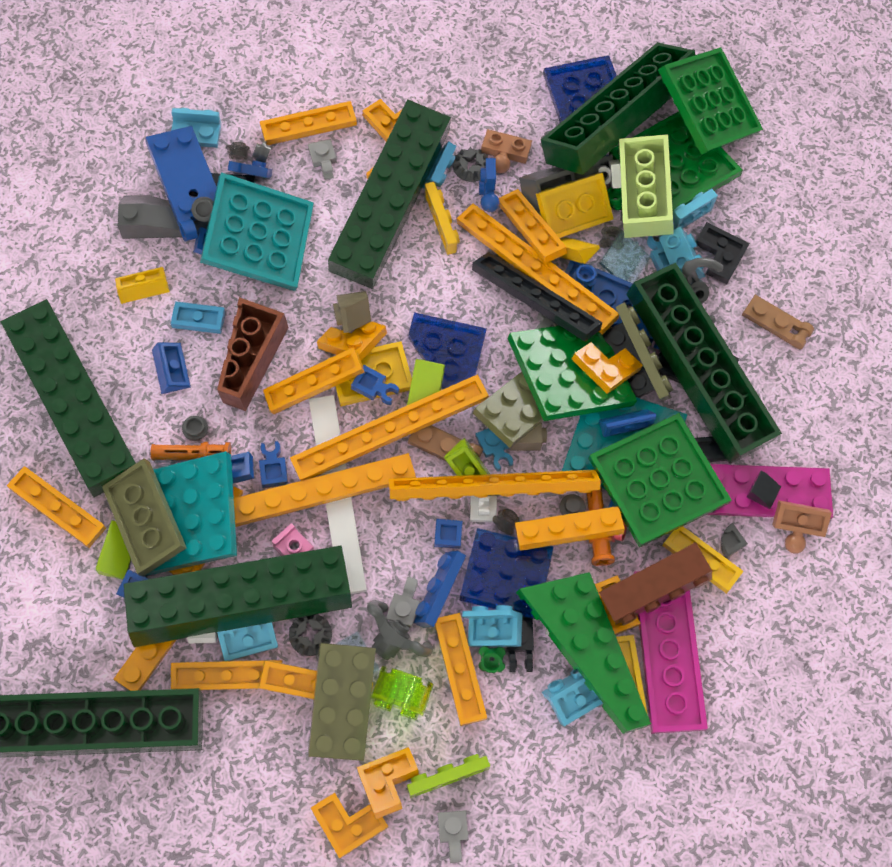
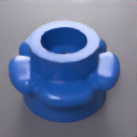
M589 264L580 265L573 273V279L584 287H591L597 281V272Z

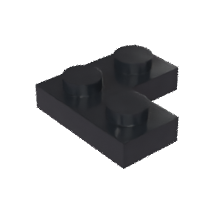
M706 222L696 239L698 247L714 254L715 257L713 259L723 265L721 272L708 268L706 274L727 285L750 243Z

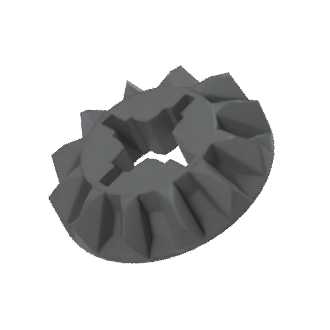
M471 146L468 150L461 149L455 155L453 162L455 174L464 181H480V168H485L488 154L482 153L481 149L474 150ZM474 158H476L475 165H472L468 169V162H471L472 160H474Z
M318 614L295 618L289 628V640L294 650L305 656H315L319 654L320 643H331L332 629L327 619ZM308 623L313 631H319L314 635V644H311V640L309 641L308 637H303V634L307 632Z

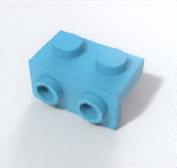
M681 226L674 229V234L662 235L659 238L669 264L671 265L676 262L681 272L686 261L702 258L700 254L697 255L694 248L697 247V243L691 233L687 234ZM698 267L695 270L699 279L706 277L703 271L705 267Z
M498 605L496 610H488V607L473 606L472 611H463L462 617L469 619L468 645L470 647L521 646L522 613L513 611V607L507 605Z

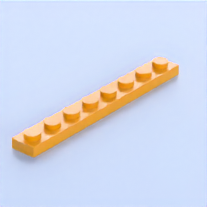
M474 203L456 218L458 225L514 268L601 321L602 327L599 333L602 335L619 319L617 311L552 262L545 264L531 246Z
M477 374L290 457V460L300 481L314 478L480 404L489 395Z
M407 453L234 498L235 527L389 487V479L416 478L410 455Z
M595 470L389 479L390 499L407 501L410 498L433 500L436 497H448L451 499H459L463 496L484 498L489 495L510 497L522 493L528 495H539L545 492L564 494L568 491L590 493L593 490H600L601 480Z

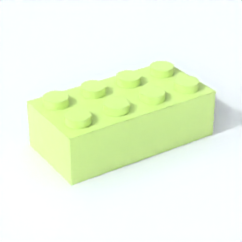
M668 134L619 139L624 237L674 234Z

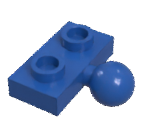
M486 158L485 168H480L479 195H483L480 204L486 212L496 211L500 204L499 198L495 194L496 158Z

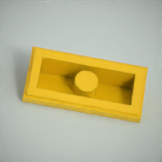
M567 237L560 238L567 249V253L560 256V258L586 264L600 249V246Z
M164 267L115 279L121 304L170 292Z

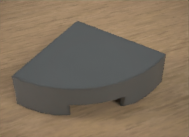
M733 523L726 528L723 537H721V550L725 558L733 555L748 544Z

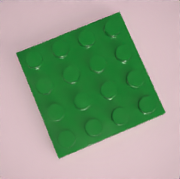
M722 47L666 64L658 69L701 155L763 130Z
M679 111L634 136L645 137L668 134L672 211L681 204L686 205L690 203L700 192L706 193L710 189L715 191L742 174L743 169L722 147L701 155ZM618 145L609 154L612 155L613 160L618 159L620 162V146Z
M561 326L510 332L507 339L543 421L632 407L637 402L628 380L607 394L572 360L574 353L590 342L608 359L613 357L615 353L612 347L604 340L601 333L597 332L585 342Z
M680 413L592 453L588 458L614 505L619 507L621 517L639 548L730 504L732 501Z

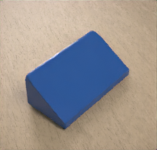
M157 342L152 349L161 394L191 388L181 343Z
M647 409L600 419L599 425L603 437H609L652 426L656 419V413Z

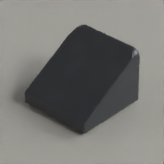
M761 470L747 498L771 509L781 486Z

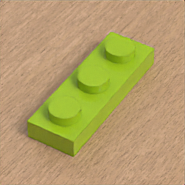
M475 754L463 759L464 764L453 767L451 763L437 769L438 773L427 777L426 773L412 777L410 779L411 783L407 784L410 798L489 770L490 763L487 756L480 758L479 754Z

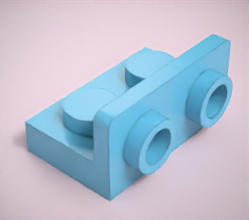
M172 108L173 124L171 130L192 126L201 147L218 148L221 130L219 112Z
M710 189L706 193L700 192L690 203L679 205L673 211V230L680 226L683 229L712 211L718 197L715 191Z
M272 622L217 632L224 661L278 648Z
M573 669L570 672L571 675L563 680L557 679L547 686L548 689L542 692L544 698L549 700L560 724L563 726L568 725L603 704L593 690L590 691L584 682L586 680L577 669Z

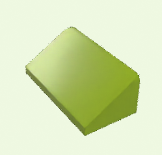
M420 359L415 360L407 405L441 391L445 369L444 364Z
M465 438L459 441L444 456V459L457 476L490 474Z
M112 520L96 565V571L100 575L123 580L128 571L131 558L116 521Z

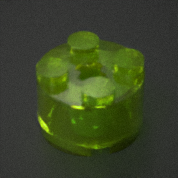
M382 666L371 699L375 700L373 705L377 708L391 712L392 707L401 710V716L417 721L418 716H424L434 684L428 681L427 686L422 685V678L393 668L391 673H387V667Z

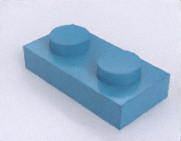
M448 141L441 148L423 185V189H425L426 183L433 181L436 186L441 187L447 176L444 174L446 168L449 169L455 160L453 153L456 145Z
M175 301L170 324L172 328L221 334L226 311L224 307Z

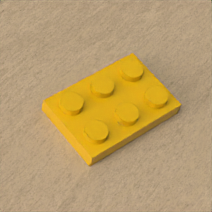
M596 173L536 193L541 217L559 238L614 220L603 173Z
M401 341L374 347L361 361L362 366L366 365L386 376L385 384L392 383L397 385L399 393L410 391L412 377ZM356 377L335 386L340 407L371 400L351 389V384ZM388 392L386 395L389 396V395H393V394H395V393H393V392Z

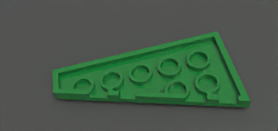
M590 572L520 588L516 594L521 600L524 599L533 610L531 613L535 619L540 620L549 631L548 636L572 668L580 672L586 680L584 683L588 689L596 693L603 703V709L622 734L649 726L651 724Z

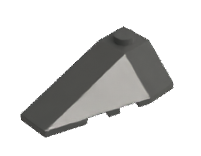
M610 154L605 155L583 175L554 167L519 177L521 192L541 216L536 193L596 173H603L605 179L608 173L605 171L599 172L598 167L601 165L609 167L608 160H613V157Z
M126 195L119 202L117 226L122 239L182 237L168 200L150 195ZM193 221L197 231L200 227L205 229L208 227L209 221Z

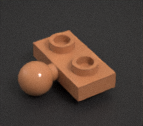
M487 129L481 151L482 153L495 156L496 172L502 174L509 170L510 160L526 164L532 140Z
M778 500L772 525L777 529L793 531L792 534L786 537L785 547L789 552L798 554L806 547V540L803 534L826 536L832 512L828 509Z

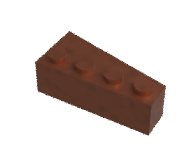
M239 297L237 303L238 310L236 316H234L231 339L228 341V352L223 363L217 391L224 404L246 411L289 327L283 312Z
M695 542L600 591L599 594L615 624L621 623L624 626L636 620V615L644 611L650 613L661 607V603L675 600L683 596L685 592L708 583L712 580V570Z

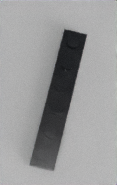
M487 252L472 262V270L581 340L586 342L601 330V321L494 254Z

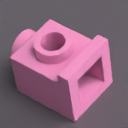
M292 523L272 540L273 548L281 556L314 550V547L298 532ZM293 543L299 544V548L296 550L290 549V546Z

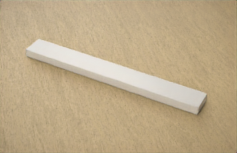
M334 395L309 399L316 446L341 435ZM346 464L321 474V476L345 470ZM351 497L326 503L332 546L342 545L351 594L367 592Z

